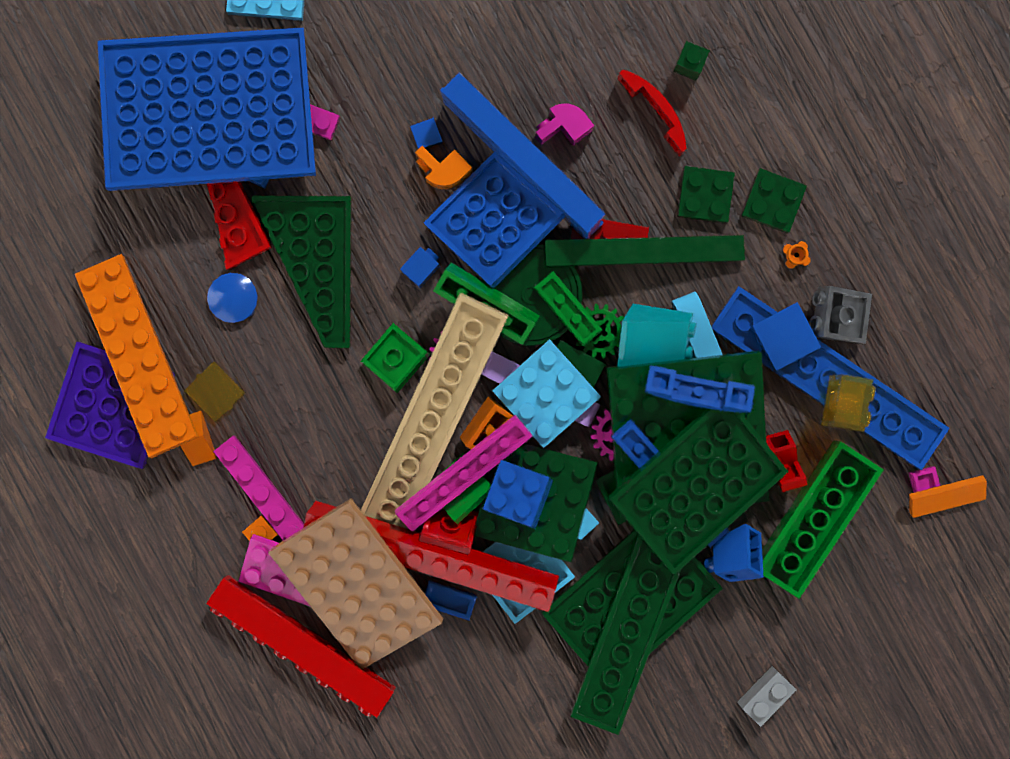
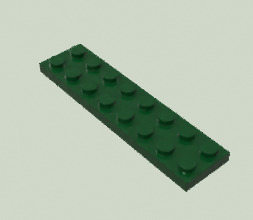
M639 534L570 713L572 718L619 735L681 572L680 569L673 575Z

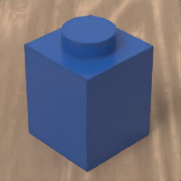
M420 247L400 270L421 288L439 269L440 264L437 262L439 257L430 248L425 251Z

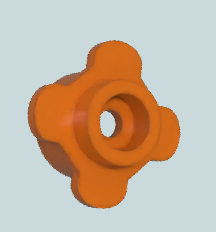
M800 241L795 245L786 244L783 247V253L786 254L787 258L785 264L788 268L793 269L797 265L807 266L810 263L808 245L805 242Z

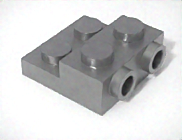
M833 286L818 287V291L812 297V303L816 306L815 314L809 321L815 336L828 340L866 344L872 294Z

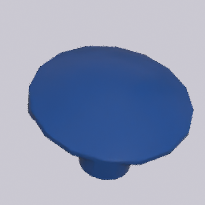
M228 273L221 275L213 281L208 290L207 301L215 317L224 322L236 323L253 315L258 295L253 282L242 274Z

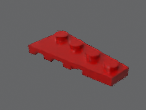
M240 181L207 184L210 200L213 202L215 211V223L219 229V241L226 260L224 261L226 270H231L273 248Z

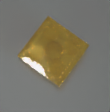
M843 374L830 375L821 426L865 432V427L869 426L871 420V413L868 412L869 402L873 401L875 396V386H872L873 380Z

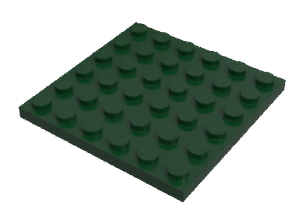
M760 351L607 368L612 435L631 419L657 450L660 451L707 409L667 400L645 392L651 365L676 370V374L725 384L731 381L755 386L751 412L741 413L766 443L762 353ZM612 438L617 489L639 467ZM769 490L755 503L768 502ZM618 511V517L620 518V520L625 519L623 515Z

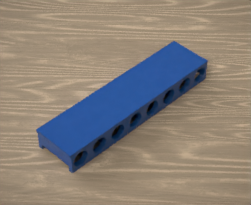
M460 73L444 88L440 89L444 104L493 152L495 151L564 213V220L583 239H590L604 224L601 219L605 216V213Z

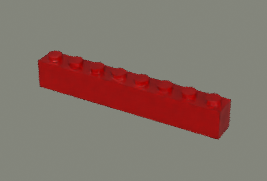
M229 575L221 580L206 603L211 607L210 611L221 618L225 616L232 621L231 625L242 632L246 630L253 635L252 638L255 642L262 646L267 644L274 649L273 652L276 656L283 660L288 658L295 663L297 670L304 674L309 672L317 678L316 682L327 689L329 687L333 688L338 692L339 698L348 703L352 701L359 706V711L368 717L373 715L377 718L395 691L396 687L367 667L360 669L349 655Z

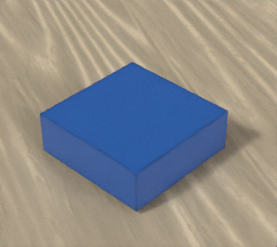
M434 118L410 126L418 149L421 146L427 149L443 143Z

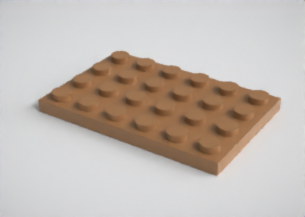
M352 499L347 500L272 547L268 552L360 669L366 668L442 624L443 617Z

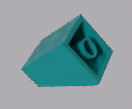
M633 303L622 320L617 367L692 358L693 347L689 346L690 338H694L696 332V323L692 322L693 313Z

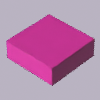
M935 466L908 472L914 493L940 486Z

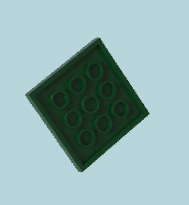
M522 444L503 461L545 475L553 480L536 529L484 510L483 507L487 499L485 498L480 506L474 536L572 563L598 463ZM500 463L490 470L488 482L491 485Z

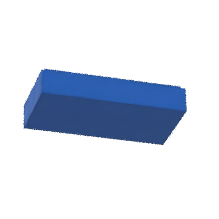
M432 580L428 581L425 595L436 610L470 620L477 595Z

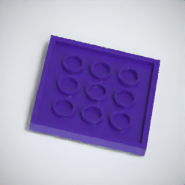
M76 342L45 438L144 469L148 455L106 351L85 343Z

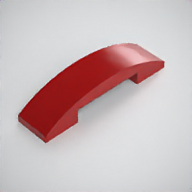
M623 69L619 72L617 79L632 98L640 92L670 128L664 138L680 157L687 148L684 131L674 109L652 84L642 77Z

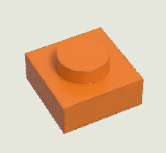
M263 515L242 531L249 541L253 534L273 540L278 535Z

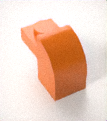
M423 146L415 152L418 158L416 161L418 166L425 173L429 170L431 171L425 178L427 183L435 188L452 189L457 187L473 172L472 167L455 149L441 163Z

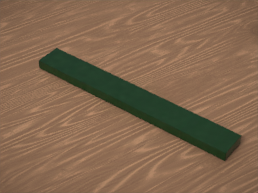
M744 235L545 240V267L745 261Z

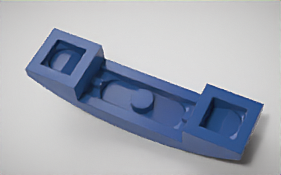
M650 365L645 392L687 405L721 411L750 413L755 386L731 381L725 384L676 374V370Z

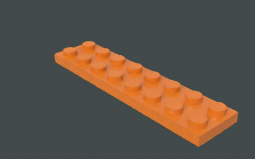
M120 254L76 273L75 277L148 457H156L199 438L125 257Z

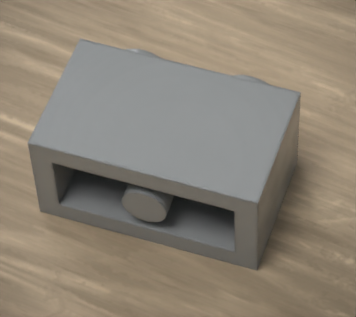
M772 666L737 703L761 727L796 689Z

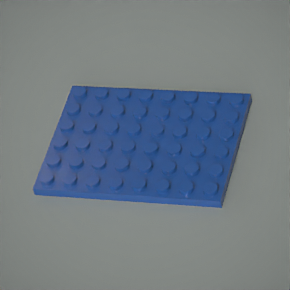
M304 28L98 41L105 188L107 191L316 176Z

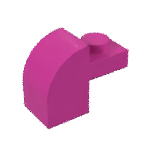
M558 104L549 109V115L552 120L550 121L547 118L536 127L538 131L535 133V138L542 145L561 130L574 146L593 131L594 124L579 107L572 104Z

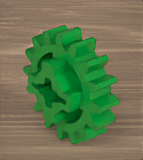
M594 304L593 311L586 307L585 309L591 316L605 315L603 320L596 321L599 326L605 322L607 324L603 330L606 334L605 337L600 335L594 341L590 340L584 345L582 352L591 351V357L595 358L597 353H600L602 359L606 357L607 351L614 355L615 350L613 348L620 347L619 340L622 329L620 322L624 317L620 316L617 318L615 316L617 313L616 308L609 312L608 304H605L603 309H599L598 304ZM612 322L616 326V337L611 333L610 325ZM604 341L605 343L609 344V346L605 348L594 347L597 342ZM579 342L575 344L576 347L581 346Z

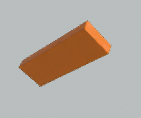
M982 475L909 494V513L912 518L986 500L987 481Z

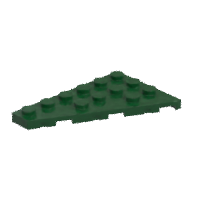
M252 196V202L307 310L324 348H351L352 197Z

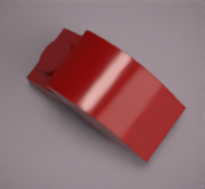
M785 430L767 435L766 444L788 470V473L778 481L782 492L806 486L807 478L798 462L797 446L789 431Z

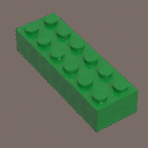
M833 441L808 478L807 485L803 486L763 547V576L800 599L884 469L843 442Z

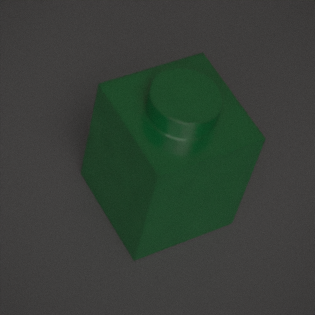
M686 41L673 72L697 81L710 50Z

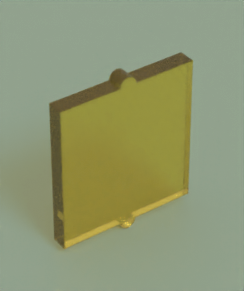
M214 361L201 374H197V378L184 390L215 422L228 410H232L233 405L245 394Z

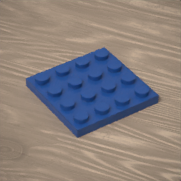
M494 151L424 224L483 281L494 289L565 218V215Z

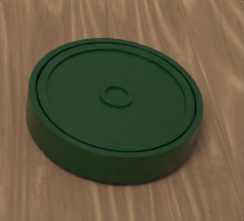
M538 244L495 287L496 290L540 315L523 346L544 345L549 339L554 341L568 330L534 290V287L551 272L554 271L576 299L582 303V286L575 267H545L544 245ZM502 332L500 333V336L504 339L522 345Z

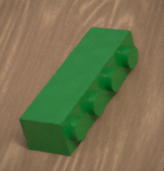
M453 263L445 269L433 292L453 304H456L460 293H463L509 315L501 332L522 345L540 316L495 288L492 289L488 284Z

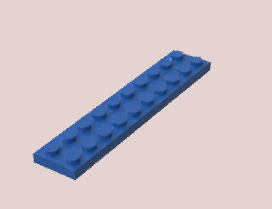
M740 286L736 288L711 325L713 332L743 352L760 351L762 353V365L918 470L923 469L950 429L949 427L820 340L818 342L821 348L774 371L751 326L777 313V311Z

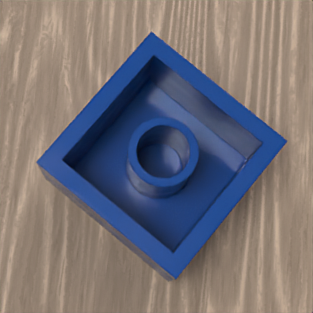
M501 460L483 509L536 529L553 480L545 475Z

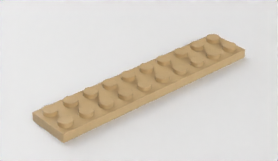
M460 293L362 506L361 512L364 516L409 529L396 515L395 510L431 482L509 315Z

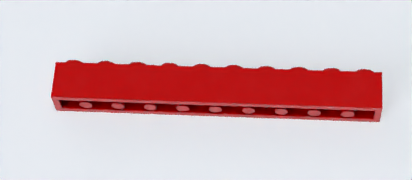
M315 500L306 514L304 527L336 507ZM365 516L403 567L549 612L559 575L474 549H470L468 555L419 541L421 535L419 532H412L410 529Z

